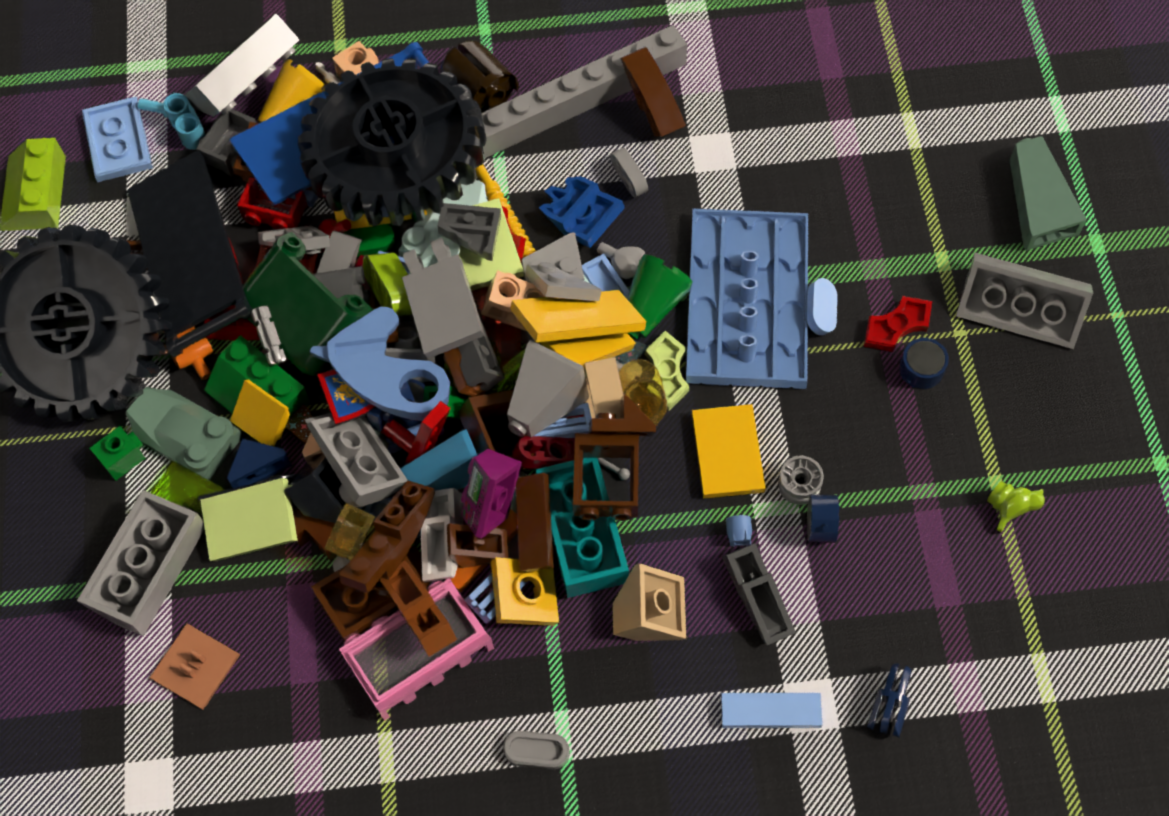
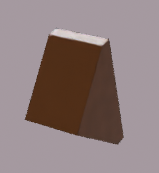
M449 523L447 525L448 557L462 568L491 564V561L496 557L508 558L507 529L495 528L481 539L474 535L468 525Z

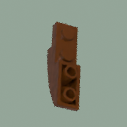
M409 480L403 485L373 521L375 532L339 574L341 584L369 593L381 577L390 579L408 553L424 523L435 495L434 488Z

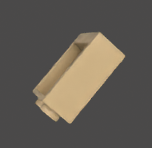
M615 357L584 363L583 368L589 398L585 403L589 404L591 417L597 418L599 413H614L617 419H621V397L623 396Z

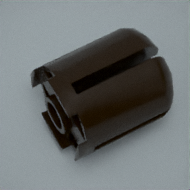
M466 40L459 43L458 49L453 47L441 63L440 74L451 72L456 76L458 84L466 85L471 90L473 100L479 104L481 113L507 102L513 90L518 92L519 82L517 77L483 44L477 41Z

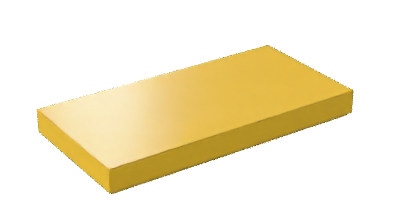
M619 290L602 291L599 301L538 297L512 300L510 310L536 343L645 331L647 323Z

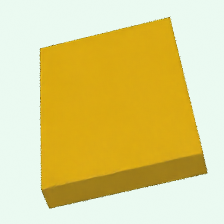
M628 333L539 342L540 345L582 366L587 362L613 358L631 351L636 344Z
M753 404L692 410L703 499L765 493L766 488Z

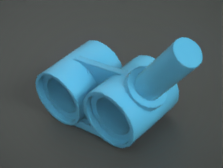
M180 93L171 94L166 97L164 103L139 99V109L161 113L169 119L186 148L195 150L201 138L206 136L199 117L185 95Z

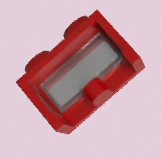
M250 177L237 206L242 218L247 223L254 226L264 223L270 225L274 230L298 227L308 204L303 190L295 194V199L288 198L273 205L264 191L259 190L255 178Z

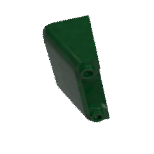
M289 232L276 240L243 283V290L252 310L260 306H267L272 316L269 320L274 322L281 342L279 349H283L285 356L304 374L318 376V374L330 370L332 366L329 362L313 356L310 353L312 346H327V342L335 335L373 311V309L357 295L348 294L336 298L299 262L304 257L306 247L293 232ZM252 316L247 318L255 327L258 326L257 322L254 323Z

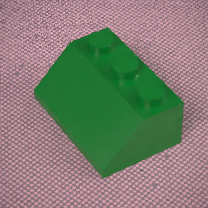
M241 335L218 356L204 389L209 396L231 414H233L244 380L247 379L289 408V418L302 404L308 406L311 403L303 385L278 365H269L266 355Z

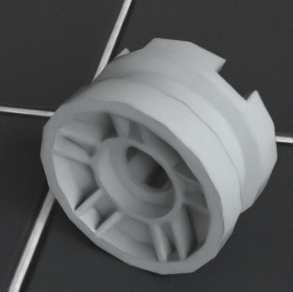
M803 455L788 459L781 468L778 480L779 492L783 498L790 503L803 505L808 504L810 494L819 495L824 479L823 470L819 463L811 457ZM804 477L805 483L798 484L795 480Z

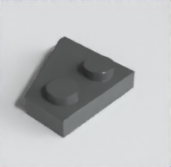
M444 203V206L441 207L437 225L438 233L486 260L493 261L501 220V209Z

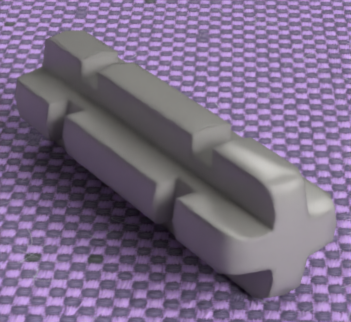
M260 306L253 309L251 315L254 323H258L256 329L263 349H267L268 353L265 355L268 364L278 365L284 362L286 357L283 349H279L281 342L274 322L269 320L272 318L269 308L267 306Z

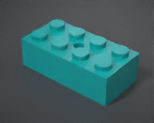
M583 458L582 500L610 501L598 458ZM574 460L536 469V474L544 472L549 475L552 541L567 598L624 584L629 576V568L615 520L612 517L583 520L580 516H574Z

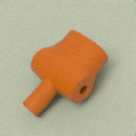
M194 326L191 327L190 329L178 334L177 338H180L181 336L193 331L196 328ZM205 337L183 349L182 354L172 357L178 369L193 365L201 380L210 377L211 371L203 358L213 353V349Z

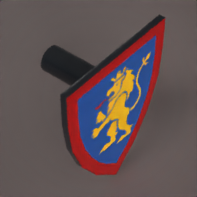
M335 370L318 374L335 425L355 420L376 408V406L361 398L346 385Z

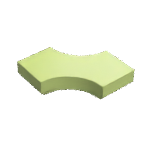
M664 331L645 350V355L649 358L654 368V377L647 387V393L670 411L689 392V385L683 379L680 372V363L687 354V348L668 332Z

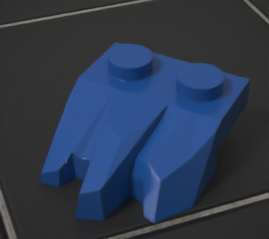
M582 176L567 177L565 180L567 187L565 189L552 186L545 190V193L553 202L551 204H543L539 209L564 235L575 232L576 241L591 248L625 207L622 200L601 192L597 183Z

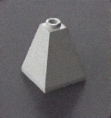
M530 340L525 349L507 413L510 431L520 437H523L525 434L533 437L579 405L585 403L589 398L583 366Z

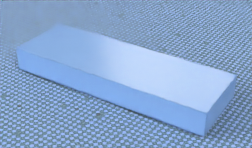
M721 693L722 728H822L821 693Z

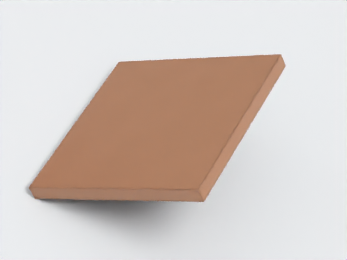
M186 624L149 678L204 710L240 654L191 625Z

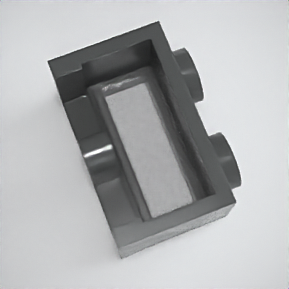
M231 109L225 115L222 113L218 116L206 136L201 138L196 148L203 154L205 163L232 177L238 153L231 145L230 139L247 130L250 121L256 123V120L234 109Z

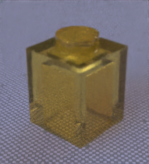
M346 503L335 522L324 549L351 561L361 549L375 516Z

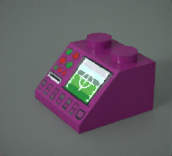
M490 449L485 450L478 456H474L468 466L469 482L461 496V502L463 503L461 516L474 535L481 539L508 518L522 463Z

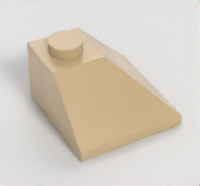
M640 563L636 564L613 602V635L635 641L686 639L684 577Z

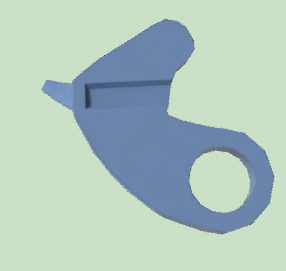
M389 307L374 309L340 331L327 342V346H312L310 353L313 356L329 362L342 381L356 394L387 413L410 420L423 421L440 401L448 405L450 381L444 369L432 361L385 356L387 339L399 325L398 315ZM425 377L437 385L438 391L429 401L413 403L401 395L400 390L403 384L412 378Z

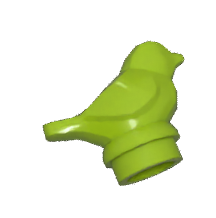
M1000 481L987 499L994 509L1000 511L997 531L1002 533L1010 520L1029 511L1041 509L1045 503L1043 489L1038 491H1030L1024 487L1014 489L1010 483L1007 485Z

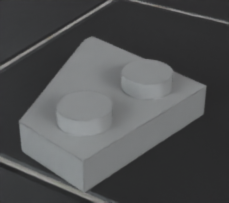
M575 232L565 235L526 256L521 261L524 271L523 280L530 283L532 282L525 276L527 265H538L540 262L554 264L556 268L584 280Z
M540 262L538 265H527L525 276L545 297L589 301L600 300L602 291L600 288L556 268L554 264Z

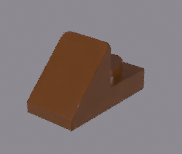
M623 394L621 397V419H617L614 413H599L597 418L590 420L589 433L639 434V436L652 437L656 433V425L626 394Z

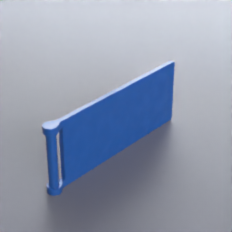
M418 42L409 44L403 51L389 57L393 58L395 66H401L403 61L408 58L415 59L420 69L424 64L429 63L423 55V49ZM382 62L374 65L375 69L381 68ZM324 91L230 139L231 145L273 205L311 187L300 163L301 153L298 148V137L303 133L301 128L302 118L307 114H312L309 107L310 102L317 97L326 98Z

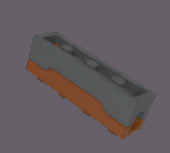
M483 324L482 328L485 336L446 351L443 356L445 363L450 368L455 388L460 393L472 397L484 395L486 391H489L505 378Z

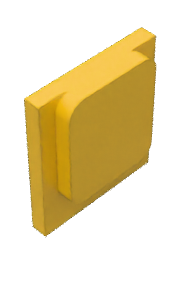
M247 379L244 380L230 421L258 442L275 447L277 440L281 439L289 418V408Z

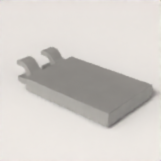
M443 238L431 242L438 263L424 268L421 257H417L414 249L403 253L410 274L402 277L422 349L428 359L485 336L463 262L458 254L451 257L448 245L444 244Z

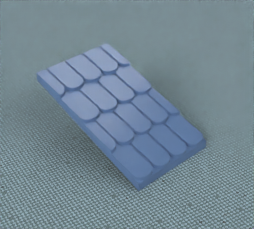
M693 209L690 279L693 284L689 291L686 382L688 384H732V386L806 389L808 357V213Z

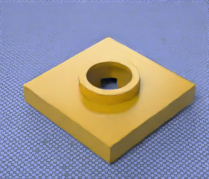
M496 557L491 561L496 623L555 626L559 623L553 568L524 573L520 571L519 559ZM521 581H531L534 584V599H528L521 593Z

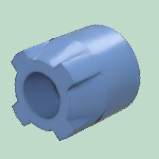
M747 515L728 517L726 519V529L730 546L750 545L752 535L751 517Z

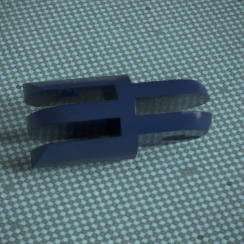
M893 664L885 688L877 691L867 728L874 730L883 701L887 705L880 732L887 734L895 706L900 707L896 719L893 736L899 738L910 703V699L905 695L911 677V669L905 666L898 692L893 689L900 664Z

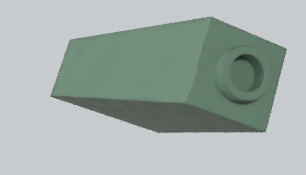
M1042 136L1033 139L1025 138L1016 143L1010 157V166L1025 250H1031L1079 235L1087 219Z

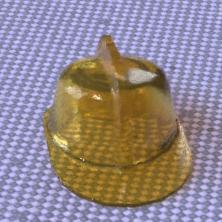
M642 359L632 360L625 364L618 372L623 394H626L658 426V423L665 417L668 409V401L658 369L652 363Z

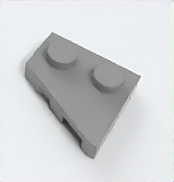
M312 225L258 232V242L260 245L273 246L280 236L293 232L304 243L306 247L305 254L320 253L321 248L330 247L329 235Z

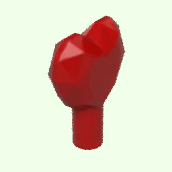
M325 219L318 229L329 235L330 238L334 230L341 233L350 230L351 222L348 219H343L338 223L333 219ZM321 248L320 253H323L325 248Z

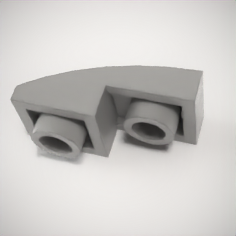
M334 230L329 238L330 247L325 248L317 273L353 268L355 265L361 239Z

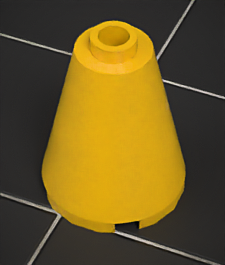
M287 59L283 63L257 121L261 123L323 91L322 87L324 84L300 64L296 68L291 66L290 64L293 60Z

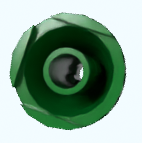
M644 254L638 262L627 298L647 321L645 331L628 333L633 340H638L639 337L646 338L690 291L693 284L692 280L675 266L670 269L663 265L664 260Z

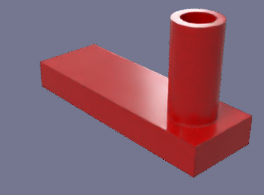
M440 401L421 422L416 436L394 419L391 423H386L381 433L409 453L404 464L407 465L434 448L451 408Z

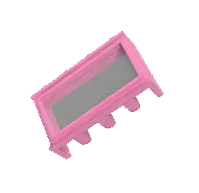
M450 578L444 582L437 581L433 583L427 590L449 622L457 638L453 643L429 657L400 612L397 611L390 617L383 616L372 624V628L362 635L358 633L351 636L344 642V646L339 649L384 721L390 718L387 710L402 700L405 704L411 703L417 697L415 694L417 690L429 682L433 686L438 685L444 680L443 673L457 664L461 668L465 667L471 662L470 655L485 646L488 652L494 649L491 637L479 623Z

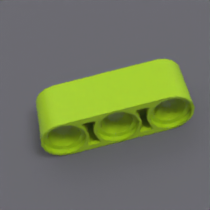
M395 253L365 255L363 258L365 279L380 306L393 309L398 316L413 315L402 279L408 273Z

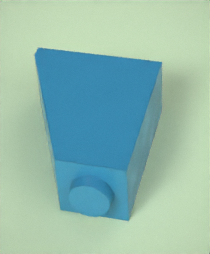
M466 429L400 469L407 480L434 488L435 491L449 488L458 490L468 485L470 478L468 466L472 458L478 455Z

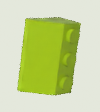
M56 138L26 139L8 156L0 221L1 231L34 230L45 227L58 228L66 156Z

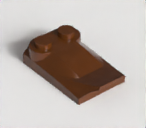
M411 546L403 561L406 560L427 589L430 582L422 581V555L416 546ZM346 566L311 586L319 604L344 642L355 634L359 633L362 635L376 620L383 616H388L397 610L380 580L369 593L341 584L339 574Z

